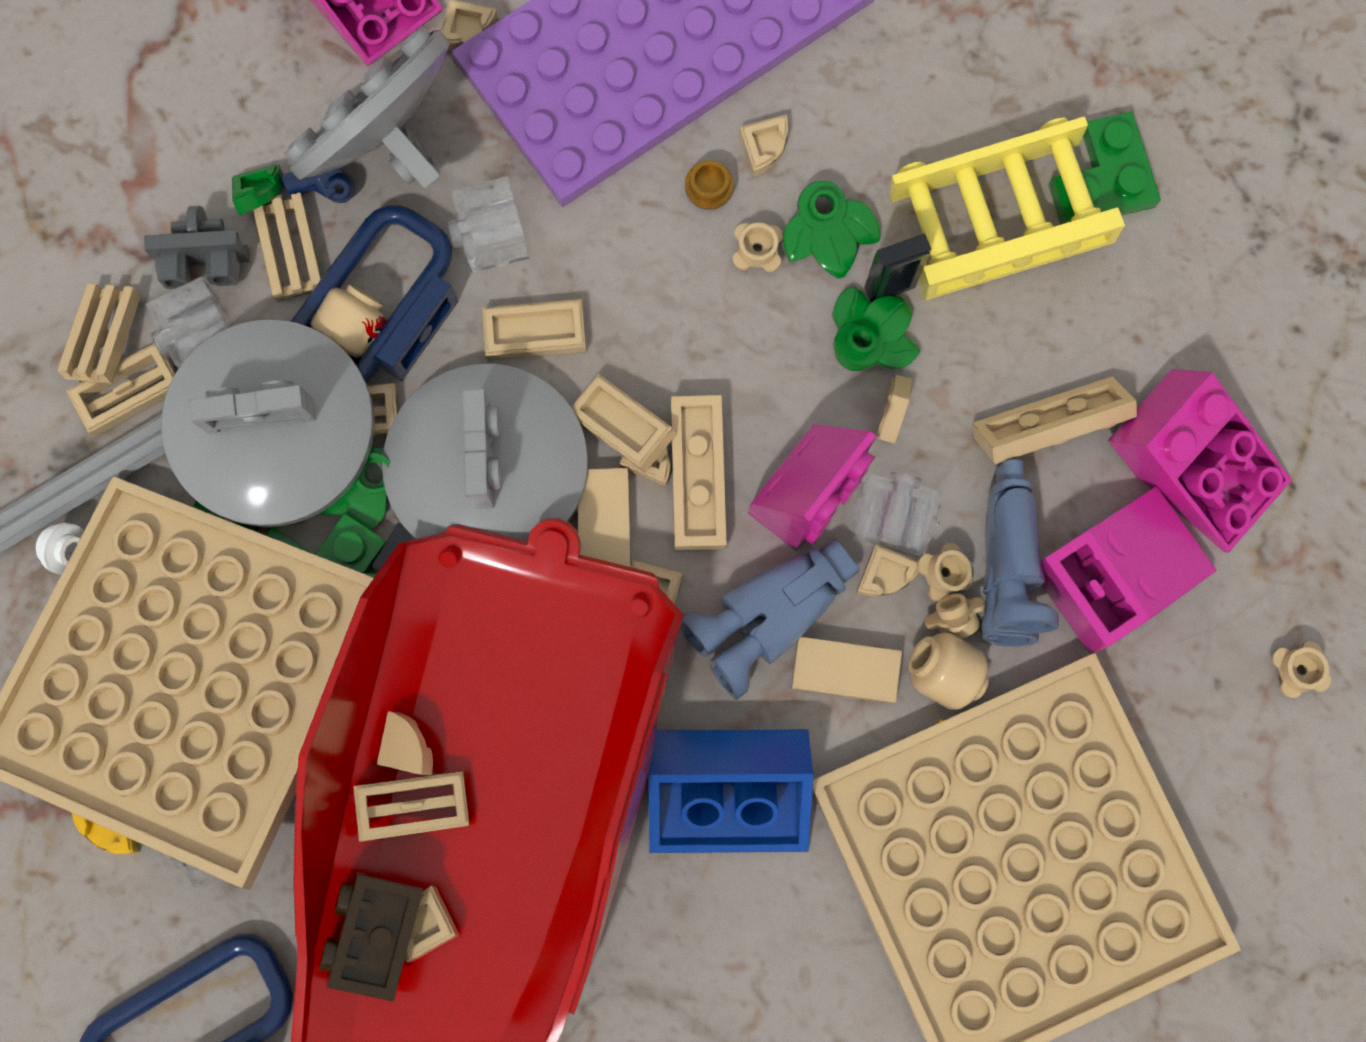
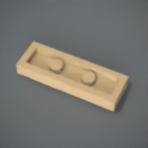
M1111 376L972 422L975 441L995 465L1006 460L1018 459L1022 455L1052 445H1060L1070 439L1097 430L1108 429L1118 423L1136 418L1137 405L1136 399Z
M722 395L671 396V425L677 433L672 439L675 550L726 549Z

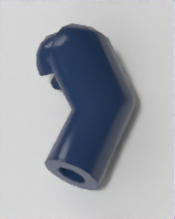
M340 168L329 173L298 180L292 172L282 174V180L290 198L291 194L301 193L303 195L315 191L333 202L345 203L355 194L356 187L353 178Z

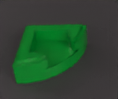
M280 164L232 177V201L238 215L263 206L281 192L284 183Z

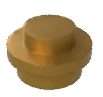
M702 161L694 165L686 175V195L695 206L701 209L713 210L720 208L730 200L733 194V176L727 167L717 161Z

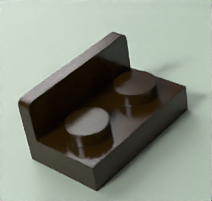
M355 871L352 883L342 881L334 909V915L343 916L337 938L327 936L318 969L319 971L328 972L326 977L327 988L394 1002L423 892L422 888L368 876L366 873Z

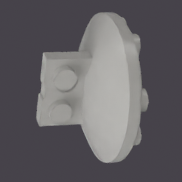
M423 25L419 27L400 45L403 54L391 63L385 56L364 75L363 82L361 83L362 86L360 87L361 91L356 96L348 89L327 108L328 111L320 123L322 128L317 133L309 127L288 146L289 149L284 153L290 159L288 169L298 180L322 175L347 166L385 144L392 152L389 154L391 157L389 162L397 173L409 185L417 180L426 189L440 176L439 164L405 124L410 120L431 90L445 59L450 44L449 40L440 30L435 29L429 33Z
M269 319L255 320L229 327L216 333L199 345L184 360L170 383L163 405L161 425L164 450L172 471L180 484L195 500L210 511L226 519L251 526L273 527L294 524L323 512L337 502L352 487L361 474L371 451L375 421L372 398L367 383L354 361L338 344L321 332L308 326L284 320Z
M482 363L458 367L444 372L422 385L408 398L395 416L389 428L383 450V455L390 460L389 467L382 461L383 481L390 505L402 525L415 539L440 534L446 531L448 526L460 524L528 541L532 528L541 520L560 518L570 523L582 498L588 473V453L584 433L577 416L565 398L555 388L536 375L519 368L501 364Z

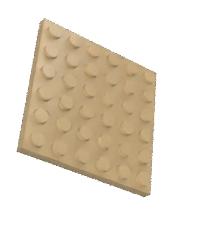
M113 476L0 692V781L235 886L251 890L296 793L300 750L360 596L373 580V577Z
M1095 653L813 779L812 793L925 1042H1049L1241 951L1232 929Z

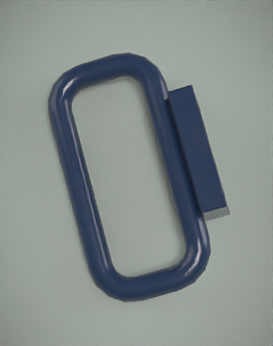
M402 205L383 206L374 210L365 218L290 321L311 328V320L327 293L333 288H341L384 228L390 225H399L428 242L433 250L431 260L386 321L383 329L356 363L366 382L373 377L380 365L387 373L402 382L458 303L451 284L442 279L452 262V244L448 235L432 221Z
M238 934L224 939L99 1015L87 1026L79 1042H104L105 1038L114 1031L239 956H248L256 963L270 993V1007L261 1018L221 1042H263L273 1036L285 1025L292 1011L293 992L290 981L277 954L268 942L254 934Z

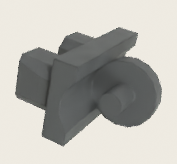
M200 205L188 207L186 221L171 222L172 234L144 235L145 251L155 261L158 281L166 289H184L191 286V266L206 265V279L211 285H237L241 263L250 262V248L248 245H242L237 230H225L223 219L207 220L205 211Z

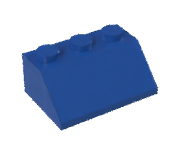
M808 729L657 730L648 772L649 853L809 852L814 773Z

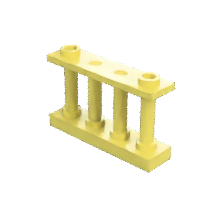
M1085 116L1068 121L1065 117L1057 118L1042 125L1038 131L928 165L921 161L914 162L902 167L897 174L892 175L889 192L892 203L911 198L922 233H925L932 249L930 252L931 260L928 261L927 266H924L919 281L925 301L1116 242L1125 226L1119 208L1101 212L1100 208H1094L1073 147L1080 145L1088 124ZM1050 154L1054 156L1075 214L1071 222L1053 227L1051 222H1046L1025 164L1027 161ZM1004 168L1006 169L1027 229L1022 237L1006 242L1003 237H998L977 178L978 176ZM955 183L959 185L979 243L975 248L976 251L957 256L956 252H950L930 191Z

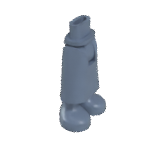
M1018 459L1006 460L996 469V484L989 492L986 513V571L983 593L986 595V606L981 632L982 639L985 642L1003 647L1034 645L1039 641V633L1051 632L1059 627L1058 613L1054 608L1043 603L1031 601L1028 595L1045 583L1039 548L1037 504L1034 496L1031 494V481L1024 480L1023 461Z
M832 540L819 551L812 547L806 552L807 554L784 561L739 585L721 597L725 610L716 615L707 616L688 612L683 616L681 630L689 643L703 657H707L737 630H740L745 636L741 641L720 652L709 661L710 668L715 677L734 699H739L748 692L750 685L749 670L752 664L760 656L768 664H771L788 650L822 616L837 594L839 595L846 590L844 583L859 572L856 563L837 540Z

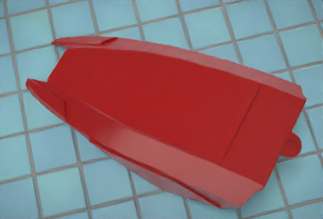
M547 518L539 521L532 528L528 541L456 524L448 526L446 531L440 534L398 543L360 596L298 756L293 875L295 936L297 938L298 961L291 1042H558L569 1013L575 1014L603 934L642 800L659 716L684 614L661 590L658 578L652 572L580 555L581 543L576 529L569 522L560 518ZM388 711L405 714L416 721L426 746L431 748L432 775H420L377 765ZM463 771L469 826L359 842L354 786ZM452 784L366 796L367 807L449 796L454 795ZM451 806L368 818L369 828L455 817L456 808ZM355 871L366 873L368 876L420 887L423 891L430 886H436L459 933V936L413 962L404 960L394 1002L327 988L326 977L328 972L318 970L327 936L337 938L343 916L334 915V909L342 881L352 883Z

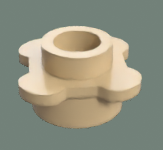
M742 223L738 225L734 231V237L738 241L737 252L732 258L734 266L741 271H745L750 267L763 268L768 273L778 270L781 265V258L777 254L778 244L783 239L781 229L776 225H767L765 223ZM760 244L762 250L757 252L753 249V246Z
M954 543L943 544L939 552L933 555L923 554L917 560V570L925 576L929 585L928 595L935 602H938L952 592L968 590L972 585L973 577L970 561ZM943 568L947 569V577H944L941 573Z
M962 594L947 595L937 602L936 611L928 615L924 619V623L928 629L938 628L940 633L949 632L960 639L966 638L975 633L980 627L981 622L977 613L985 609L984 600L980 597L966 599Z
M1309 641L1303 643L1299 649L1288 650L1286 648H1279L1273 652L1271 662L1279 670L1282 680L1279 689L1285 697L1294 699L1298 698L1304 691L1313 689L1316 692H1324L1330 687L1329 664L1323 655L1322 648L1317 643ZM1299 665H1302L1305 668V673L1303 675L1297 672V667Z

